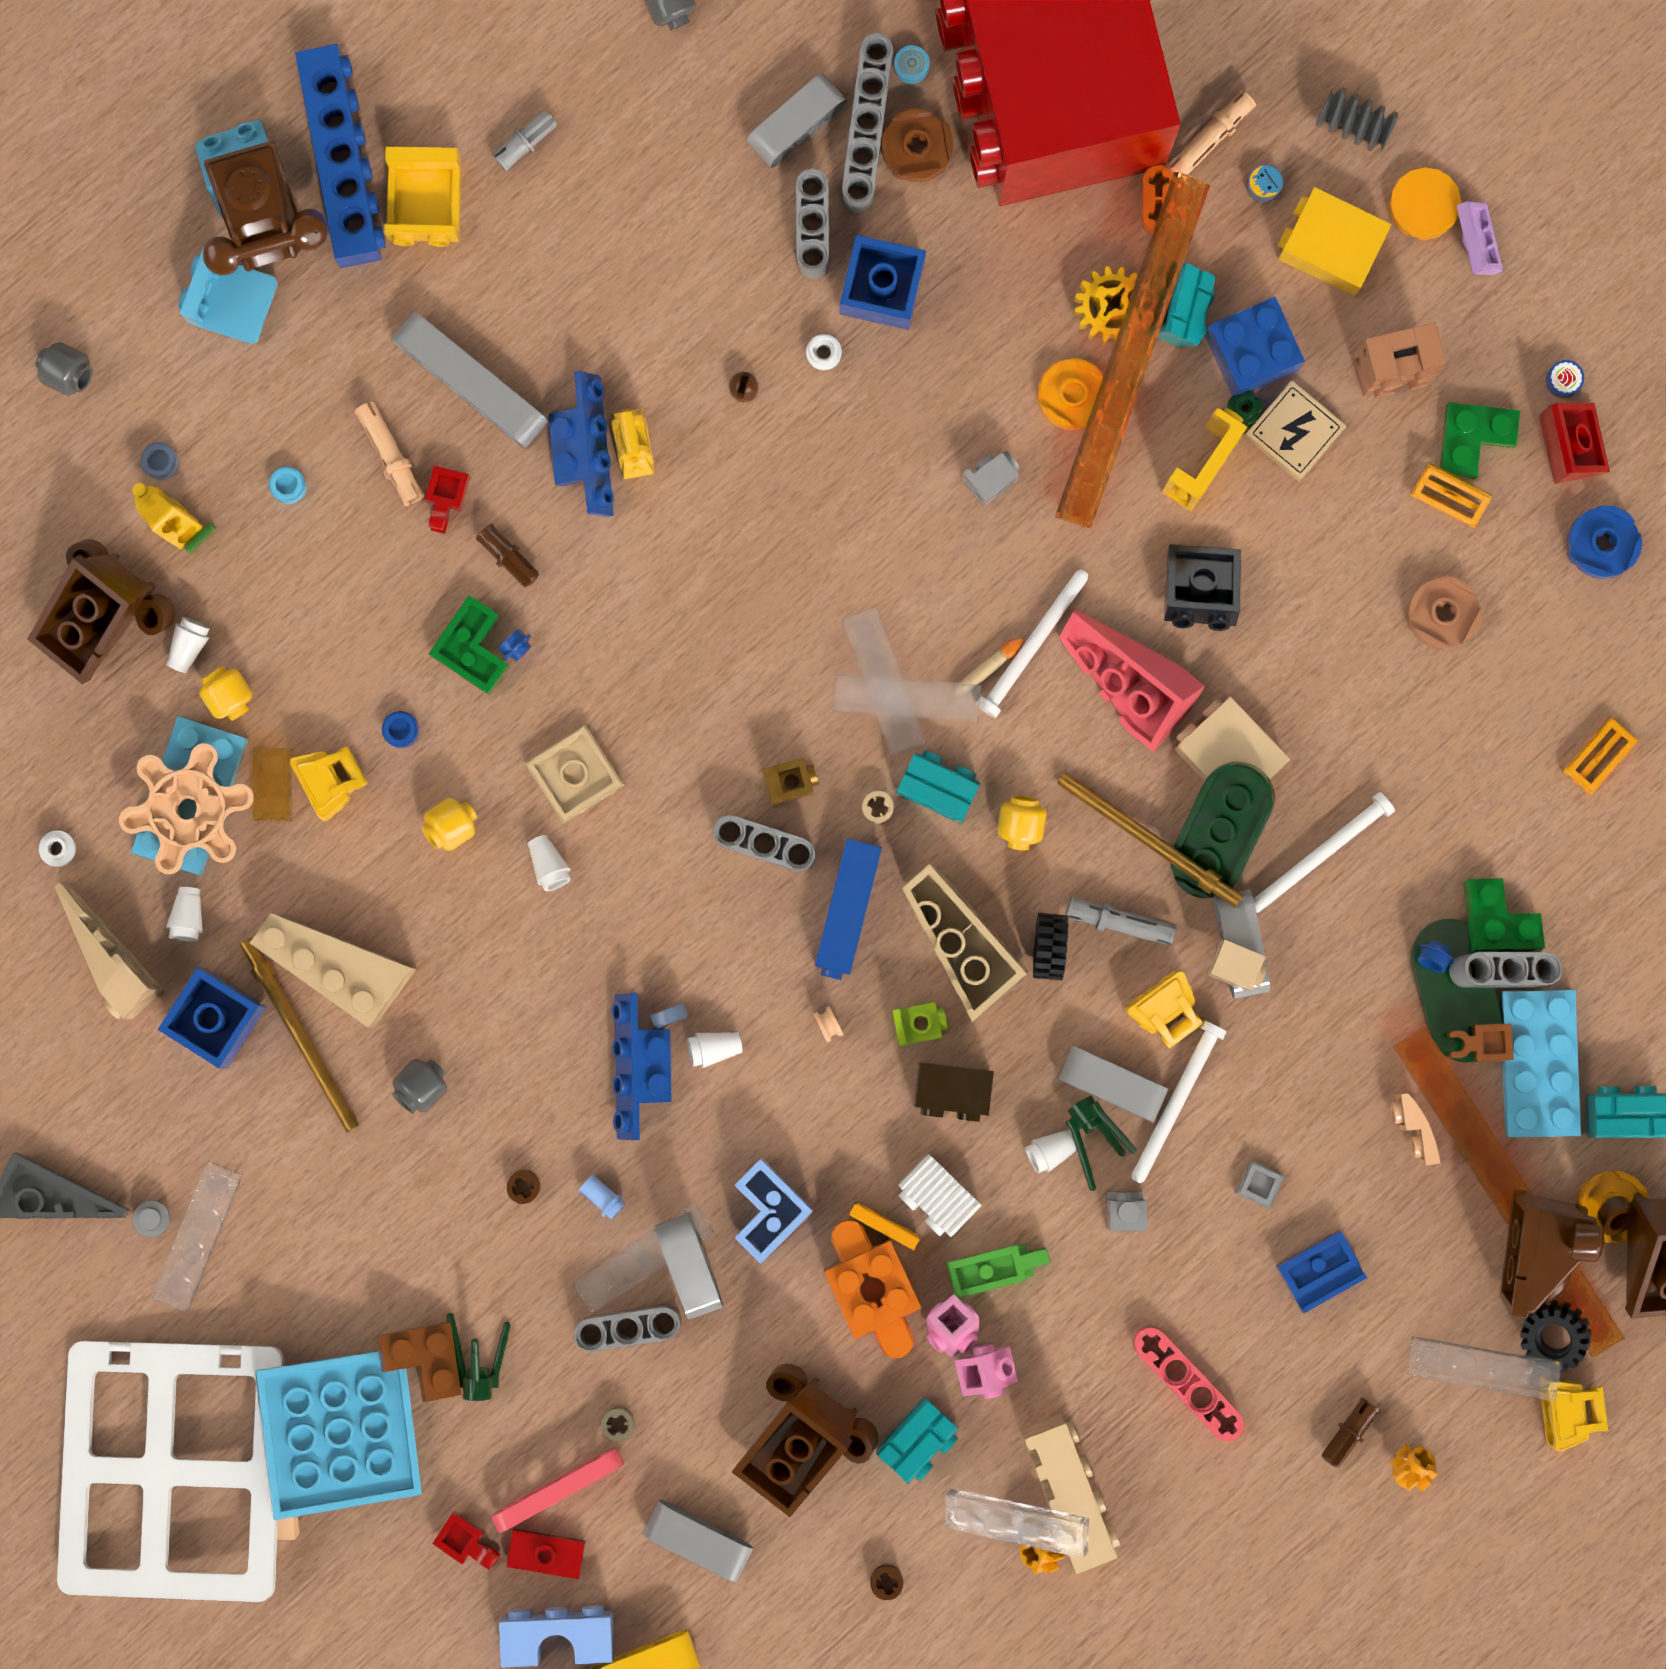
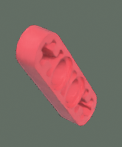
M1153 1326L1139 1329L1133 1339L1134 1349L1137 1354L1217 1438L1227 1442L1237 1439L1244 1428L1243 1418L1240 1413L1162 1331ZM1146 1334L1151 1338L1158 1335L1159 1339L1156 1341V1344L1164 1353L1168 1347L1173 1350V1352L1162 1358L1158 1366H1155L1153 1361L1158 1360L1159 1357L1150 1349L1145 1352L1141 1349L1144 1346L1142 1338ZM1172 1360H1181L1185 1364V1375L1179 1380H1171L1166 1375V1366ZM1201 1386L1208 1388L1211 1392V1400L1208 1405L1204 1407L1193 1405L1191 1402L1193 1390ZM1219 1401L1223 1403V1406L1217 1409L1226 1418L1232 1415L1235 1417L1232 1421L1235 1428L1231 1432L1226 1429L1219 1432L1218 1428H1220L1221 1423L1213 1414L1210 1415L1208 1420L1204 1417V1415L1215 1409Z
M614 1447L505 1506L490 1517L499 1533L504 1532L605 1477L625 1463L617 1448Z

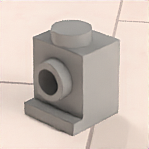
M1006 451L1005 453L1001 452L995 458L991 454L987 455L974 466L976 470L974 474L968 468L962 475L963 482L981 505L985 507L1018 481L1019 473L1017 470L1020 467L1014 457Z
M1106 1191V1228L1110 1231H1147V1201L1143 1199V1192Z

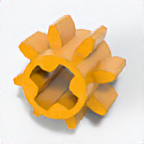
M1405 1444L1395 1453L1396 1457L1390 1461V1465L1394 1467L1392 1470L1394 1480L1408 1491L1417 1486L1423 1492L1433 1483L1432 1479L1439 1473L1435 1469L1436 1460L1433 1454L1420 1445L1412 1450L1410 1446Z
M1051 1527L1041 1530L1035 1528L1026 1531L1028 1540L1019 1543L1022 1562L1028 1568H1032L1033 1574L1041 1572L1048 1574L1058 1570L1059 1566L1056 1561L1065 1558V1547L1062 1538L1052 1533Z

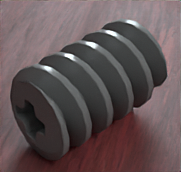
M1341 87L1335 94H1332L1331 90L1316 121V126L1320 127L1326 120H1329L1328 132L1333 133L1339 126H1342L1341 138L1346 139L1352 132H1355L1354 144L1359 145L1365 138H1368L1367 150L1372 151L1378 144H1381L1382 152L1396 124L1398 113L1393 111L1387 118H1384L1385 106L1380 105L1374 112H1371L1372 100L1367 99L1361 106H1358L1359 94L1354 93L1348 100H1345L1346 88Z

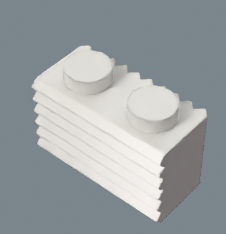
M929 1153L898 1183V1186L903 1190L898 1196L913 1211L918 1206L929 1215L925 1222L939 1236L946 1232L952 1237L982 1206Z

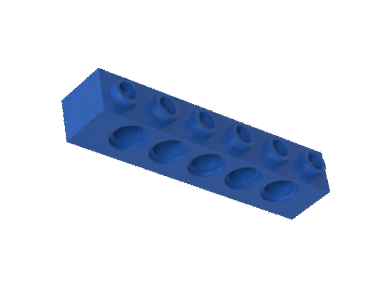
M337 44L295 52L334 258L340 268L381 261L380 249L386 248V242L382 227H376L374 214L379 213V205L375 192L369 193L367 180L373 179L369 158H363L361 145H366V138L362 123L356 124L354 111H359L360 108L355 89H349L347 77L353 76L349 55H342ZM330 81L337 82V87L333 92H321L325 83ZM337 115L344 117V121L340 126L335 128L328 127V122L332 117ZM340 150L351 151L346 161H334L336 153ZM356 184L357 190L353 195L348 197L341 195V190L345 185ZM352 219H364V224L359 230H347V226Z

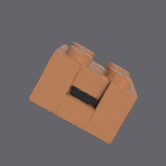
M1436 322L1367 338L1353 355L1363 396L1374 394L1375 399L1391 396L1396 393L1395 388L1409 385L1410 390H1418L1430 386V380L1437 378L1438 373L1447 364Z

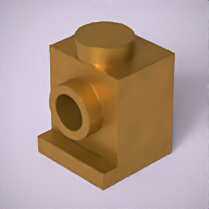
M804 757L762 769L773 807L814 795L813 786L819 785L814 765L806 766ZM789 776H795L799 780L798 786L794 789H790L785 785V780Z

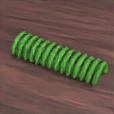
M208 522L203 530L201 529L188 544L184 545V548L190 554L217 527Z

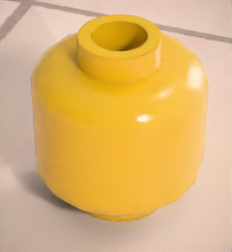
M223 665L200 680L202 686L198 690L199 697L214 718L220 719L228 716L233 721L249 710L246 703L253 697V691L239 670L235 668L226 669Z
M1013 795L1010 801H1006L1001 805L997 834L1003 840L1008 841L1009 848L1029 850L1030 844H1037L1043 839L1047 811L1043 806L1039 805V799L1030 796Z
M449 797L424 813V824L421 826V830L428 842L436 850L442 848L446 851H451L474 836L475 825L473 821L477 819V816L468 802L463 801L460 803L456 799Z

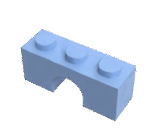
M602 1605L582 1607V1612H567L566 1607H550L545 1609L544 1614H531L530 1609L525 1608L512 1609L508 1611V1615H503L499 1622L501 1668L538 1666L542 1658L541 1643L545 1638L552 1635H561L572 1643L575 1653V1664L612 1663L615 1656L613 1610L604 1611V1606Z

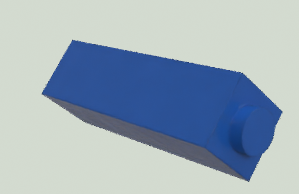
M846 839L815 962V967L822 968L820 973L822 976L841 980L843 974L850 975L882 847Z

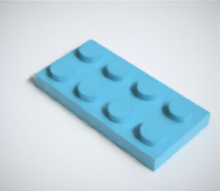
M177 716L162 760L164 765L171 770L183 769L188 764L191 751L195 746L202 743L209 744L216 749L218 754V760L213 770V777L216 783L223 787L233 786L248 739ZM192 799L182 801L178 808L179 815L185 820L194 818L197 811L196 802ZM151 831L137 833L131 853L155 861L160 848L159 838ZM194 847L185 853L180 869L202 876L209 853L201 847Z
M1576 990L1500 992L1503 1024L1511 1023L1514 1055V1060L1502 1061L1505 1137L1581 1136Z

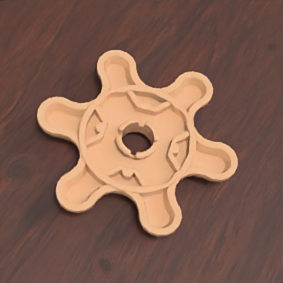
M202 743L195 746L191 751L188 764L180 770L168 769L162 760L154 755L142 757L137 764L139 777L149 787V797L140 806L124 809L120 814L119 824L125 832L130 834L151 831L157 835L160 841V848L155 857V864L158 870L164 874H174L179 871L185 853L194 847L205 849L213 860L220 863L229 862L236 854L235 842L224 831V820L232 812L248 809L254 801V794L244 784L223 787L216 783L213 777V770L218 760V754L216 749L209 744ZM192 799L196 802L197 811L194 818L185 820L179 815L178 808L182 801Z

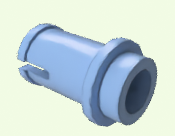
M592 1174L578 1191L602 1211L601 1216L603 1218L608 1216L612 1220L626 1204L621 1199L623 1197L622 1194L616 1195L595 1174Z

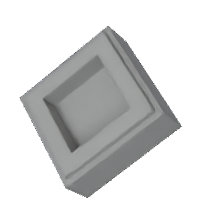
M1250 1160L1235 1193L1270 1209L1285 1175Z

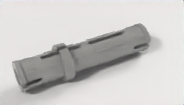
M1074 896L1070 897L1065 914L1068 915V919L1096 926V930H1113L1169 947L1173 942L1176 932V924L1118 910L1111 907L1110 903L1103 902L1098 904Z

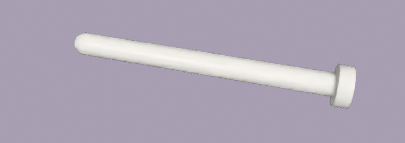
M1080 569L1074 573L986 698L980 696L975 705L980 710L993 718L998 716L1001 710L997 706L1088 580L1087 572Z
M1381 792L1375 794L1372 797L1374 802L1372 805L1254 898L1256 913L1266 908L1382 814L1389 817L1394 813L1395 809L1390 801Z
M1203 1021L1200 1028L1205 1032L1132 1172V1179L1140 1184L1145 1181L1217 1038L1223 1040L1227 1031L1208 1021Z

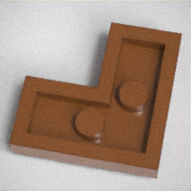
M442 1322L376 1335L381 1372L417 1366L423 1402L461 1395L451 1322Z

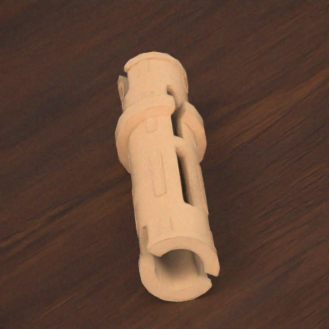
M1239 90L1220 111H1215L1210 116L1211 120L1166 165L1174 174L1175 180L1182 183L1226 136H1231L1236 131L1235 127L1256 107V103L1246 92L1244 93L1243 90Z
M369 402L370 407H368L367 403L361 405L354 413L385 468L383 471L387 479H391L404 506H409L410 502L411 504L418 502L425 494L410 470L412 465L409 459H405L400 452L375 402Z

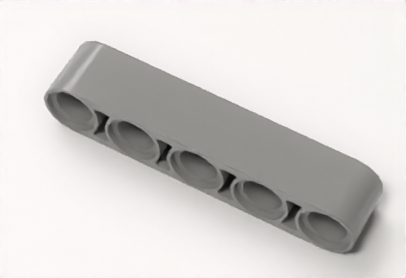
M881 33L868 35L863 40L860 49L842 184L843 204L846 209L856 214L869 210L874 201L893 56V46L890 39ZM880 49L885 52L886 56L880 60H874L867 54L870 50ZM869 83H874L880 86L882 90L875 95H870L863 91V87ZM863 118H872L876 121L877 125L872 129L866 130L861 128L858 122ZM865 152L872 157V160L867 164L861 165L854 161L853 157L857 153ZM854 187H862L868 194L862 199H854L849 195V191Z
M415 311L412 312L391 337V340L401 350L522 448L526 449L547 424L548 420L539 411Z

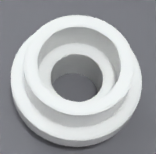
M820 334L813 337L806 348L808 362L818 370L824 371L834 368L842 356L840 343L836 338L828 334ZM820 348H828L831 354L828 358L822 359L817 355V352Z
M51 831L41 839L39 854L46 864L62 867L73 860L76 854V844L68 833ZM55 842H60L62 845V851L58 855H54L51 852V846Z

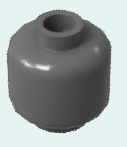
M644 0L653 22L658 26L668 24L670 31L689 23L688 15L694 12L696 8L694 0Z
M62 342L42 349L36 358L40 382L64 395L69 396L77 391L82 392L90 383L93 369L90 366L88 356Z
M414 1059L394 1078L392 1084L395 1091L392 1095L402 1107L412 1114L415 1111L427 1112L447 1091L446 1083L443 1080V1076L446 1073L431 1059L427 1063Z

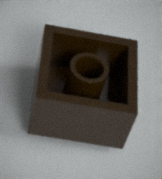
M918 1062L913 1106L921 1108L920 1114L924 1116L943 1118L944 1111L957 1112L956 1118L959 1120L980 1122L981 1115L989 1116L994 1071Z

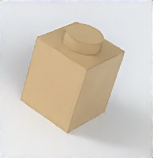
M1221 940L1207 975L1245 991H1252L1254 985L1260 987L1266 975L1268 967L1263 965L1266 956L1230 941Z

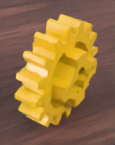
M1106 266L1101 277L1096 271L1091 272L1090 278L1092 283L1083 280L1080 284V289L1084 293H1076L1074 299L1076 303L1082 305L1074 310V316H1083L1078 326L1079 329L1089 327L1091 330L1088 338L1092 340L1096 335L1102 336L1101 345L1104 346L1109 338L1114 339L1116 346H1120L1122 336H1126L1129 341H1133L1135 338L1134 329L1143 332L1146 324L1141 319H1149L1152 312L1144 308L1151 304L1152 296L1142 295L1147 288V284L1137 285L1135 283L1137 273L1135 272L1129 278L1125 277L1124 267H1120L1117 274H1112L1110 267ZM1115 284L1118 287L1106 289L1104 285ZM1130 294L1135 299L1136 312L1134 311L1135 308L1129 305L1128 297ZM1121 296L1118 309L1115 308L1107 316H1104L1107 305L1113 303V301H1116ZM1089 300L1092 301L1091 304L1097 309V317L1095 319L1090 312ZM1113 324H1120L1123 327L1108 328L1107 326Z

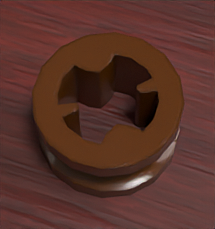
M530 1170L515 1172L507 1182L508 1196L518 1204L530 1203L537 1197L540 1191L541 1184L539 1178ZM522 1177L524 1181H532L534 1187L529 1189L532 1192L531 1195L525 1196L523 1192L518 1194L515 1192L514 1186L518 1185L515 1182L517 1178Z
M883 1564L873 1571L871 1575V1589L877 1598L892 1600L901 1594L903 1576L897 1567L891 1564ZM889 1573L891 1579L897 1578V1585L892 1584L893 1590L885 1591L883 1586H877V1579L882 1580L881 1574Z

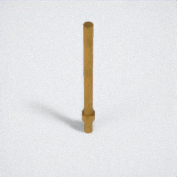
M1065 772L1059 779L1058 785L1199 882L1197 885L1208 894L1213 892L1235 908L1240 904L1244 896L1221 881V875L1210 868L1207 871Z
M252 937L244 940L239 946L253 968L250 971L257 984L261 983L326 1098L348 1133L360 1125L274 977L276 971L269 960L265 961L260 951L250 944Z

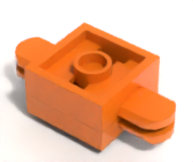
M850 1219L841 1221L835 1226L831 1236L832 1244L840 1261L824 1268V1274L854 1339H857L873 1331L885 1355L896 1359L904 1357L910 1353L914 1345V1336L905 1316L922 1308L890 1238L872 1246L862 1224Z

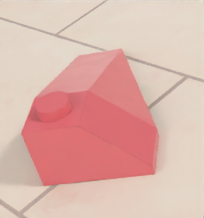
M1078 610L1072 613L1059 637L1082 671L1091 674L1102 691L1099 694L1105 702L1110 700L1122 718L1119 719V722L1125 730L1152 752L1159 748L1188 715L1205 687L1204 684L1179 664Z

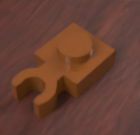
M1511 1023L1472 1025V1036L1459 1030L1447 1033V1038L1457 1037L1462 1042L1461 1049L1457 1052H1448V1057L1463 1058L1470 1051H1473L1474 1062L1514 1060Z

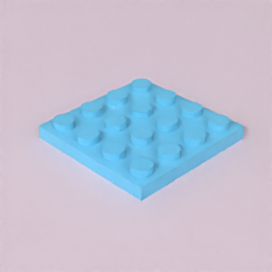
M379 1351L255 1370L274 1520L422 1495L406 1368L381 1372Z

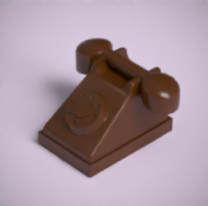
M274 140L204 160L207 175L231 238L230 240L223 236L214 237L205 244L203 260L207 269L212 273L220 276L234 273L239 263L243 265L245 271L250 272L252 269L287 258L294 259L301 249L306 251L315 250L324 243L327 235L326 220L320 212L314 209L298 211Z
M93 539L79 541L67 549L66 561L69 566L27 638L28 641L81 684L91 680L99 665L135 618L141 631L152 636L168 629L175 619L174 605L171 600L162 594L151 595L155 588L154 583L144 582L117 560L119 557L117 553L108 554L107 549L100 542Z
M1513 1190L1499 1297L1512 1316L1527 1317V1314L1535 1313L1544 1302L1553 1299L1562 1291L1568 1283L1571 1273L1581 1262H1596L1599 1260L1604 1247V1231L1602 1227L1597 1225V1219L1588 1216V1209L1581 1204L1531 1195L1529 1191Z
M1635 1193L1632 1202H1629L1626 1197L1614 1196L1601 1205L1597 1214V1220L1604 1232L1609 1236L1620 1234L1627 1229V1303L1625 1310L1631 1319L1666 1316V1198L1648 1199L1640 1193Z
M782 1364L777 1366L768 1377L766 1389L773 1398L787 1403L736 1464L732 1473L787 1516L791 1517L842 1455L851 1462L857 1464L865 1463L874 1452L879 1436L872 1422L865 1418H856L857 1409L855 1407L847 1409L819 1387V1379L813 1378L808 1383L806 1373L799 1366Z

